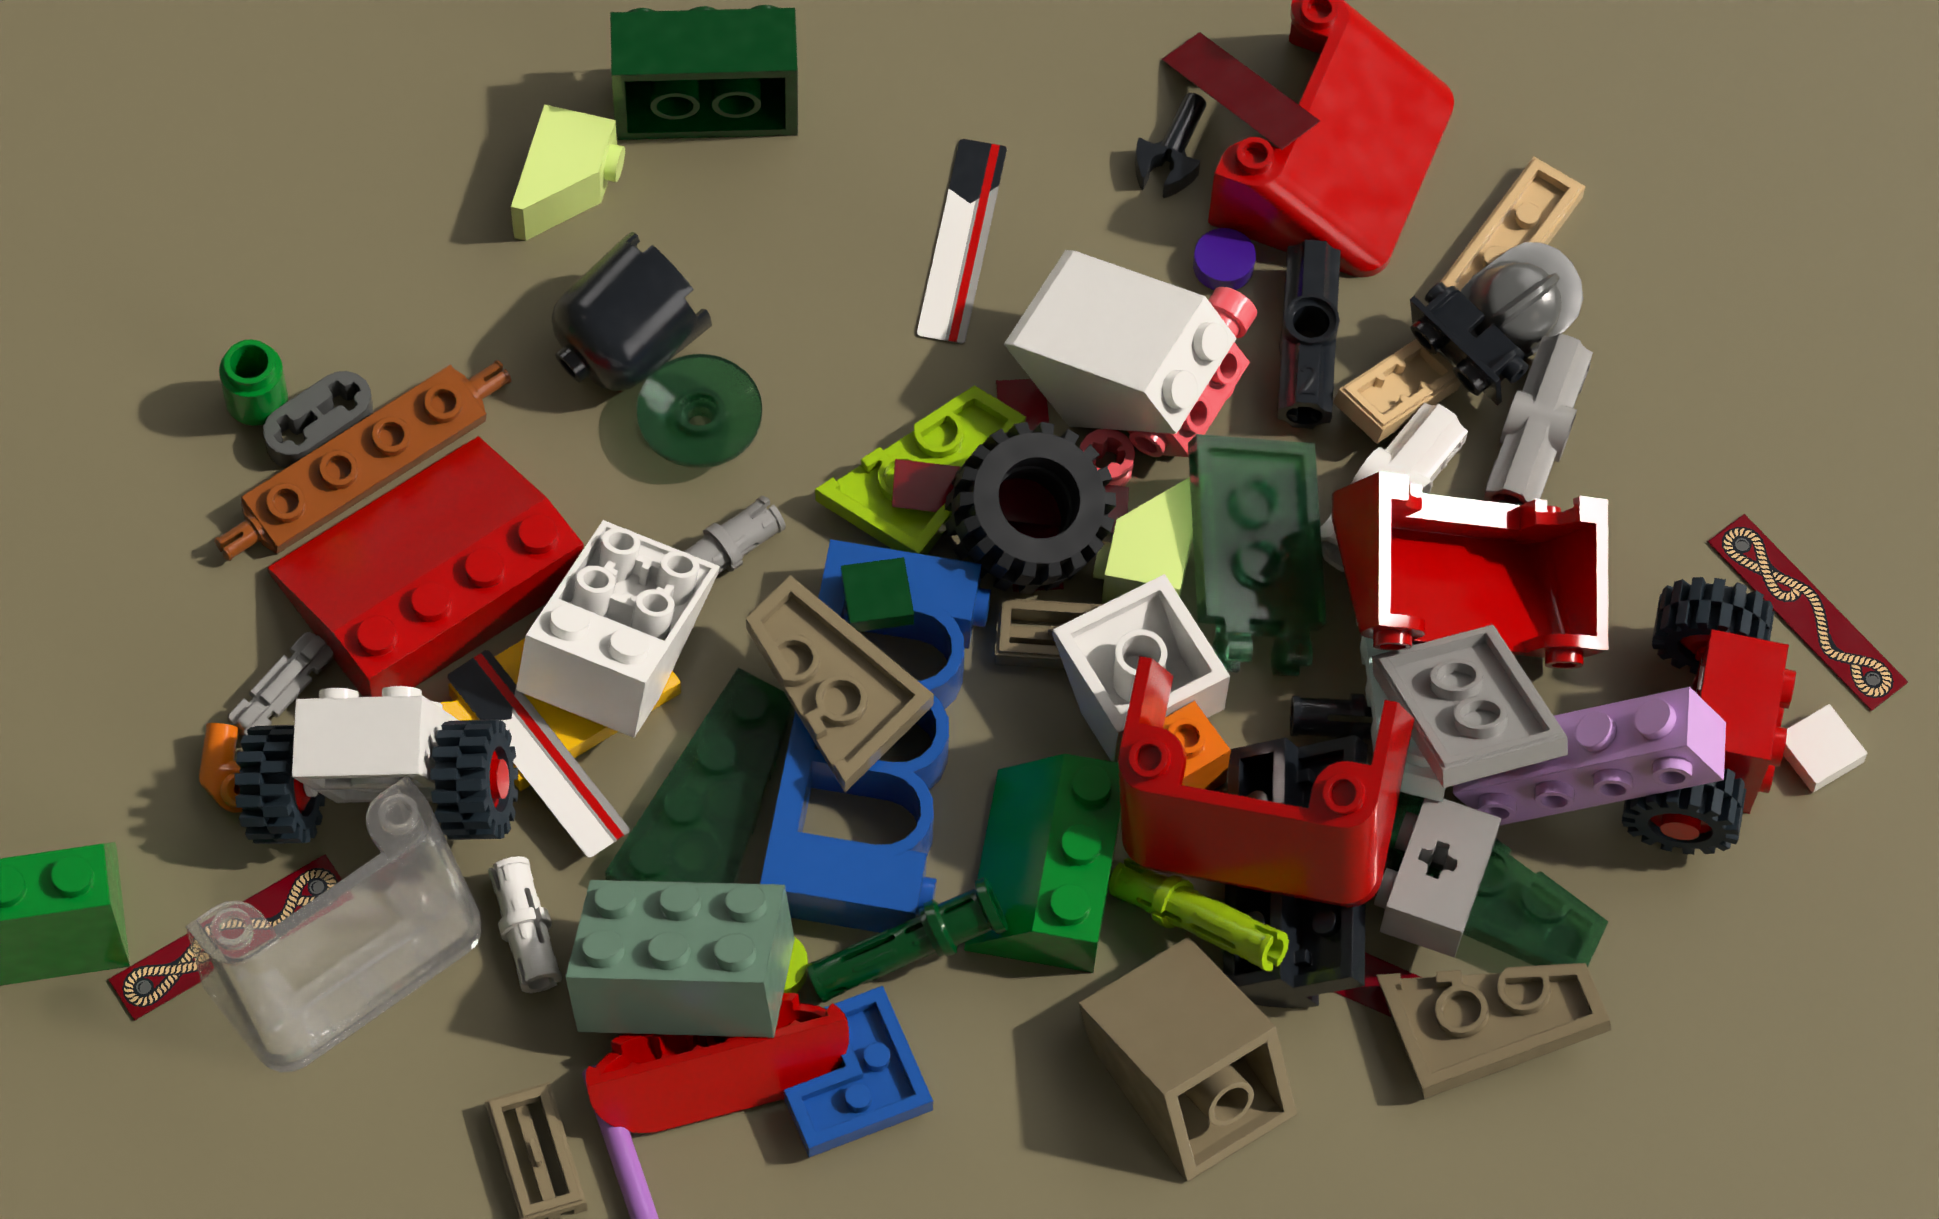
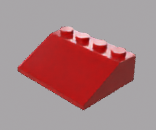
M477 436L267 568L268 573L315 635L320 636L331 648L334 660L362 697H382V689L385 687H416L548 603L583 551L584 544L550 500L483 439Z

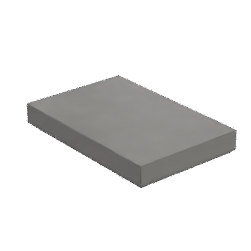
M1494 625L1412 645L1410 649L1389 651L1372 656L1373 675L1390 701L1398 702L1415 718L1411 736L1443 788L1568 755V740L1565 732Z

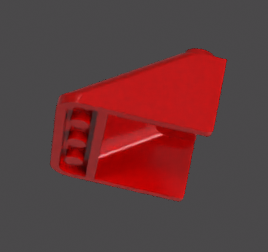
M1292 0L1290 9L1292 22L1289 42L1321 54L1299 105L1321 122L1282 150L1272 146L1267 140L1260 137H1249L1228 147L1223 153L1214 173L1208 223L1218 228L1237 230L1251 240L1287 252L1288 246L1300 244L1305 239L1327 241L1331 247L1341 250L1340 272L1354 277L1374 276L1383 271L1390 262L1452 116L1454 96L1445 82L1346 1Z

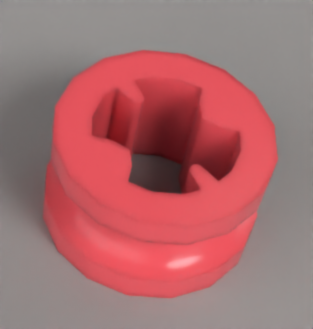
M1098 429L1088 434L1081 442L1080 449L1084 452L1091 444L1100 454L1097 458H1102L1106 451L1116 454V463L1111 462L1107 466L1112 480L1107 485L1126 486L1132 477L1135 450L1130 439L1120 431L1112 429ZM1095 459V460L1093 461V464L1095 465V467L1097 468V470H1099L1100 468H1098V467L1096 466V459Z

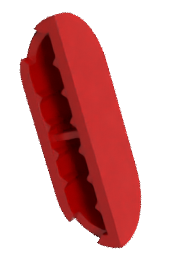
M783 993L774 1038L625 1033L611 1041L612 1052L606 1055L595 1068L588 1066L586 1070V1085L593 1109L602 1120L613 1127H624L633 1133L659 1132L783 1100L785 1089L835 1071L842 1062L841 1055L846 1054L849 1044L848 1021L842 1010L833 1003L826 1009L817 1005L800 1003L798 993Z

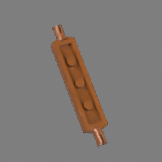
M496 360L487 368L467 379L465 375L455 370L451 364L241 496V507L245 521L214 539L219 551H223L224 558L227 561H231L232 558L257 542H261L263 546L275 554L285 550L486 421L487 413L485 412L482 399L512 382L506 369L503 370V364Z

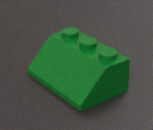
M1064 753L998 769L977 880L986 877L1005 915L1008 931L998 935L992 930L965 942L964 951L1090 973L1094 972L1121 820L1118 762Z

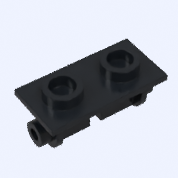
M1442 282L1437 283L1425 296V301L1428 303L1427 306L1413 296L1410 299L1413 324L1410 329L1415 338L1430 353L1436 354L1438 351H1441L1456 365L1453 368L1456 377L1467 390L1476 396L1484 392L1498 406L1502 402L1501 381L1506 378L1511 384L1515 383L1528 370L1529 365L1523 361L1525 353L1494 324L1475 338L1470 332L1485 320V315L1456 286L1447 287Z

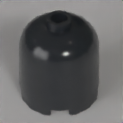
M634 232L627 234L560 297L554 306L551 317L553 331L562 347L555 356L565 371L579 383L588 377L600 387L612 391L631 389L647 379L712 326L711 317L706 309H701L695 314L686 301L685 297L694 290L689 282L654 245H651L644 252L640 251L637 248L640 240Z

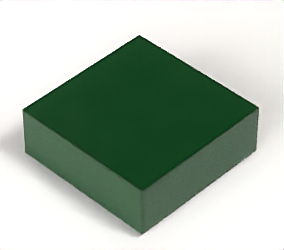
M904 557L841 566L840 576L848 623L858 632L914 624V610Z

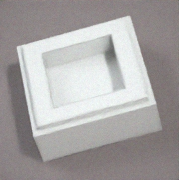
M1828 704L1787 729L1783 756L1810 791L1814 793L1864 763L1868 753L1832 706Z

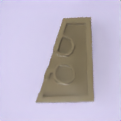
M791 575L746 617L748 633L844 792L862 777L933 706L934 694Z
M1586 963L1505 967L1502 973L1462 975L1461 970L1436 971V976L1416 978H1401L1400 973L1377 974L1378 985L1424 1099L1611 1031L1609 1016Z

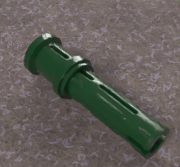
M986 877L974 881V889L940 904L934 899L924 903V907L919 909V916L907 920L903 924L846 947V949L833 955L808 963L807 969L810 979L823 1003L861 984H866L900 969L920 958H925L934 953H937L939 957L954 955L957 953L958 945L993 930L998 935L1008 931L1007 921L1001 905Z

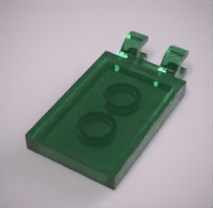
M1196 434L1188 442L1198 623L1216 624L1212 648L1227 672L1238 673L1240 671V662L1250 663L1252 661L1253 644L1251 636L1275 637L1271 651L1273 675L1297 677L1300 674V666L1312 665L1313 649L1309 631H1318L1327 623L1315 443Z

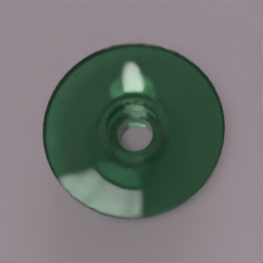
M709 354L685 355L668 361L645 381L637 400V421L646 443L662 458L685 467L708 468L733 460L751 445L761 426L762 400L759 390L750 375L732 361ZM696 416H705L711 421L706 425L700 426L689 423Z

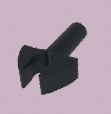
M1188 93L1184 96L1163 141L1154 144L1138 138L1135 170L1141 190L1144 189L1152 169L1162 166L1166 161L1170 162L1169 169L1171 172L1164 183L1163 198L1180 192L1199 175L1200 160L1187 157L1185 149L1207 106L1205 99L1199 94Z

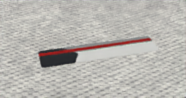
M961 139L959 141L917 329V334L921 337L955 343H964L966 340L1007 153L1005 146L968 139Z
M484 650L447 675V679L479 720L499 719V721H503L506 724V730H510L512 735L510 746H515L516 758L513 763L587 857H593L629 833L627 824L526 696L516 691L517 685L489 650Z

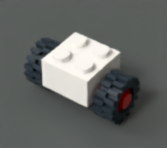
M407 686L385 687L382 689V697H359L358 691L346 688L321 689L319 691V698L296 699L295 725L250 727L247 730L248 735L243 736L240 742L243 752H238L236 763L240 766V773H235V785L240 787V794L235 796L236 807L242 808L243 811L239 817L241 827H246V837L248 840H253L255 844L310 842V838H315L318 833L316 825H321L323 816L319 806H325V796L336 803L432 801V803H437L438 805L434 813L436 822L441 823L440 831L443 835H447L449 840L505 838L504 834H508L511 830L510 821H514L516 811L512 804L518 800V790L514 788V779H518V768L513 767L516 751L515 746H510L512 735L510 730H506V724L503 721H499V719L458 720L443 710V704L430 701L422 696V690Z

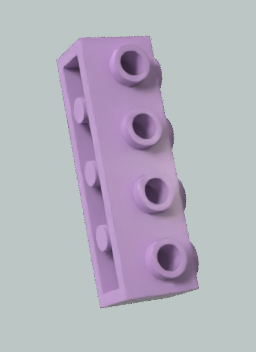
M1690 687L1554 715L1567 736L1568 755L1453 785V794L1468 807L1502 818L1500 825L1723 781L1726 722Z

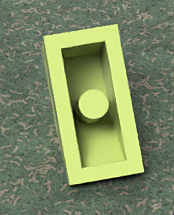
M544 104L511 204L515 239L526 241L602 203L608 181L618 182L624 164L625 147L617 145L616 120Z
M1190 476L1116 520L1112 542L1102 541L1104 545L1096 555L1093 578L1104 580L1103 604L1164 574L1179 597H1181L1199 511L1203 478Z

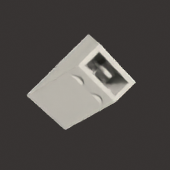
M603 520L527 632L516 691L635 738L665 688L718 575L720 566Z

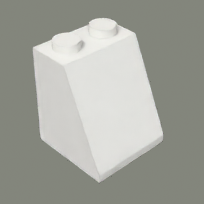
M1065 250L1004 345L1069 427L1177 434L1237 338L1205 296L1074 250Z

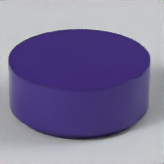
M1218 228L1207 232L1198 240L1194 251L1193 269L1196 277L1204 286L1212 290L1218 287H1228L1234 290L1242 288L1249 282L1254 272L1256 260L1254 245L1246 235L1234 229Z

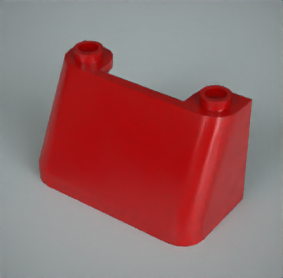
M1380 471L1332 493L1331 519L1361 636L1373 639L1374 648L1390 651L1406 650L1412 648V643L1420 644L1494 625L1512 654L1545 658V666L1548 668H1580L1584 665L1585 657L1608 651V499L1579 496L1573 499V508L1561 512L1560 507L1547 506V500L1534 499L1522 505L1423 494L1422 485L1409 484V475Z

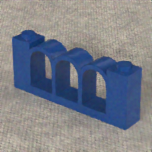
M830 539L818 598L848 623L840 576L841 566L904 557L914 610V624L865 632L914 639L931 644L944 654L948 663L937 675L923 681H918L934 694L933 706L915 723L929 734L932 740L931 747L920 757L907 762L878 760L846 792L842 789L795 711L760 884L785 885L791 918L880 933L919 916V909L924 907L923 904L935 899L937 879L926 877L927 855L932 846L934 821L933 798L929 790L941 780L948 763L949 717L945 709L956 700L963 683L964 648L969 649L973 626L985 627L987 622L991 590L980 588L982 564ZM812 788L888 800L902 805L914 816L917 822L916 828L905 839L893 844L874 845L803 833Z

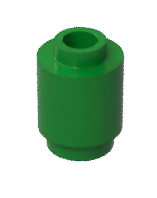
M252 339L237 342L229 348L219 366V376L227 410L234 419L243 424L252 426L264 425L269 415L288 402V392L280 356L270 346Z

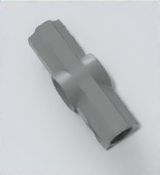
M1561 333L1556 336L1542 337L1522 391L1517 390L1512 401L1499 442L1503 445L1487 481L1483 501L1522 505L1534 499H1541L1554 461L1560 462L1577 413V409H1574L1578 395L1582 391L1591 365L1593 352L1586 349L1579 339Z

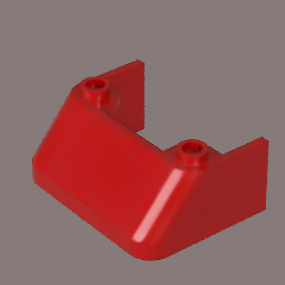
M1139 656L1118 761L1122 842L1129 857L1149 870L1338 906L1355 907L1372 899L1379 890L1383 878L1415 718L1398 702L1384 700L1372 764L1342 761L1326 767L1314 782L1309 808L1182 785L1186 768L1184 746L1173 733L1163 728L1174 675L1153 658Z

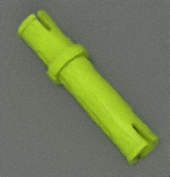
M1131 858L1124 859V864L1120 862L1112 872L1109 881L1110 894L1117 899L1146 910V912L1152 915V919L1157 924L1165 928L1177 926L1219 948L1248 960V962L1265 971H1272L1273 965L1278 967L1286 955L1289 939L1284 931L1275 929L1267 924L1265 925L1249 915L1201 894L1194 889L1193 884L1189 880L1181 876L1173 875L1168 877L1144 868Z

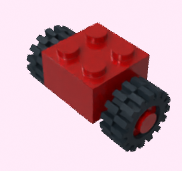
M1693 577L1691 585L1681 579L1674 581L1673 587L1667 585L1663 588L1662 594L1659 597L1652 638L1653 649H1658L1657 655L1663 660L1672 658L1671 665L1680 669L1685 665L1691 666L1690 673L1696 674L1691 689L1726 722L1723 781L1625 800L1622 824L1623 827H1628L1627 832L1633 837L1642 835L1641 842L1648 845L1659 842L1661 843L1660 849L1672 852L1673 847L1682 848L1683 854L1694 855L1695 849H1700L1704 854H1714L1716 848L1725 851L1730 849L1731 843L1736 844L1739 840L1742 814H1750L1758 792L1769 793L1775 766H1780L1785 749L1787 728H1782L1781 723L1784 708L1789 709L1796 679V671L1785 669L1789 645L1770 641L1775 612L1772 611L1773 605L1770 600L1763 601L1764 595L1757 590L1747 594V586L1738 582L1733 587L1725 586L1726 579L1714 578V584H1709L1705 582L1704 577Z

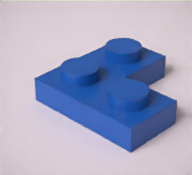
M883 986L835 1003L845 1014L849 1027L848 1049L846 1054L841 1055L842 1068L784 1090L785 1103L808 1157L933 1111V1099Z

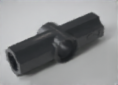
M1305 239L1300 244L1288 246L1286 252L1283 320L1279 342L1280 373L1277 419L1286 421L1294 428L1314 429L1320 424L1330 423L1332 419L1336 338L1340 322L1338 294L1341 250L1331 247L1327 241ZM1301 330H1310L1316 332L1320 336L1315 338H1309L1302 336L1298 332Z

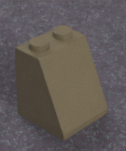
M1189 937L1164 952L1158 953L1149 961L1079 1002L1091 1048L1187 1182L1297 1115L1276 1026Z

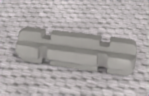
M311 632L304 633L289 649L293 655L290 658L283 655L249 692L252 699L249 702L246 699H242L229 713L228 722L230 725L238 727V734L241 737L248 735L247 730L250 727L271 726L272 721L268 718L271 715L278 718L310 684L312 678L309 674L312 671L319 674L332 660L333 651L320 636H316Z

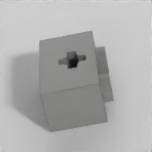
M1425 798L1419 815L1407 811L1394 847L1405 852L1399 871L1386 868L1374 902L1375 906L1385 909L1380 932L1455 958L1502 818L1444 798L1442 802ZM1430 867L1442 871L1438 879L1427 875Z

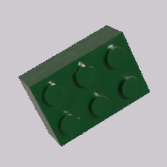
M758 5L751 9L717 10L708 6H700L681 11H655L649 8H635L628 12H610L611 74L617 140L798 135V66L795 8Z

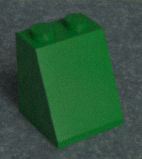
M115 842L0 858V986L130 967L118 854Z

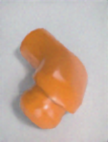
M207 723L199 782L222 809L233 813L242 812V808L236 807L235 796L240 794L239 785H235V773H240V766L234 760L238 727L223 723Z

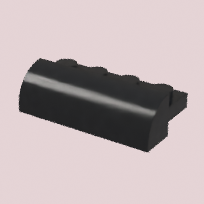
M1356 735L1297 747L1284 737L1230 749L1228 794L1309 808L1312 788L1317 776L1326 767L1337 762L1350 761L1367 764L1368 744ZM1225 884L1226 905L1251 916V918L1265 925L1267 924L1275 929L1284 931L1289 939L1288 950L1283 961L1278 967L1273 965L1272 971H1265L1248 962V960L1223 950V973L1255 1005L1277 1008L1319 1006V994L1365 986L1366 903L1355 907H1344Z

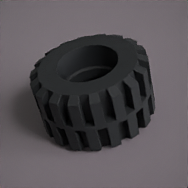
M1028 422L1014 424L1007 433L1000 429L991 434L982 445L980 444L957 471L951 482V485L954 487L946 496L945 510L952 511V516L945 525L948 537L958 535L960 540L953 550L960 561L970 556L976 563L982 564L981 579L987 573L995 576L996 579L993 585L995 588L1006 591L1012 584H1016L1019 586V594H1033L1040 586H1043L1045 591L1056 588L1065 579L1068 578L1070 580L1099 552L1104 545L1103 539L1111 532L1115 519L1108 517V514L1116 507V493L1105 491V486L1112 480L1108 467L1097 470L1093 461L1100 454L1091 444L1083 452L1075 445L1079 435L1069 429L1061 437L1053 435L1055 424L1040 422L1034 430L1029 429ZM1023 478L1044 486L1053 495L1060 510L1061 526L1059 533L1050 538H1033L1014 529L1008 523L1000 508V484L1005 480Z

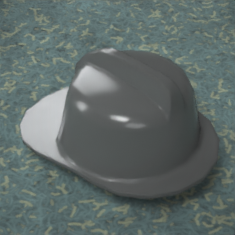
M1524 242L1507 250L1475 274L1461 289V293L1485 315V320L1470 333L1477 338L1494 324L1525 353L1523 359L1537 352L1542 337L1556 336L1568 329L1579 316L1583 301L1581 279L1573 263L1560 250L1539 242Z

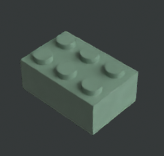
M590 880L565 977L577 1031L774 1038L795 940L785 885Z

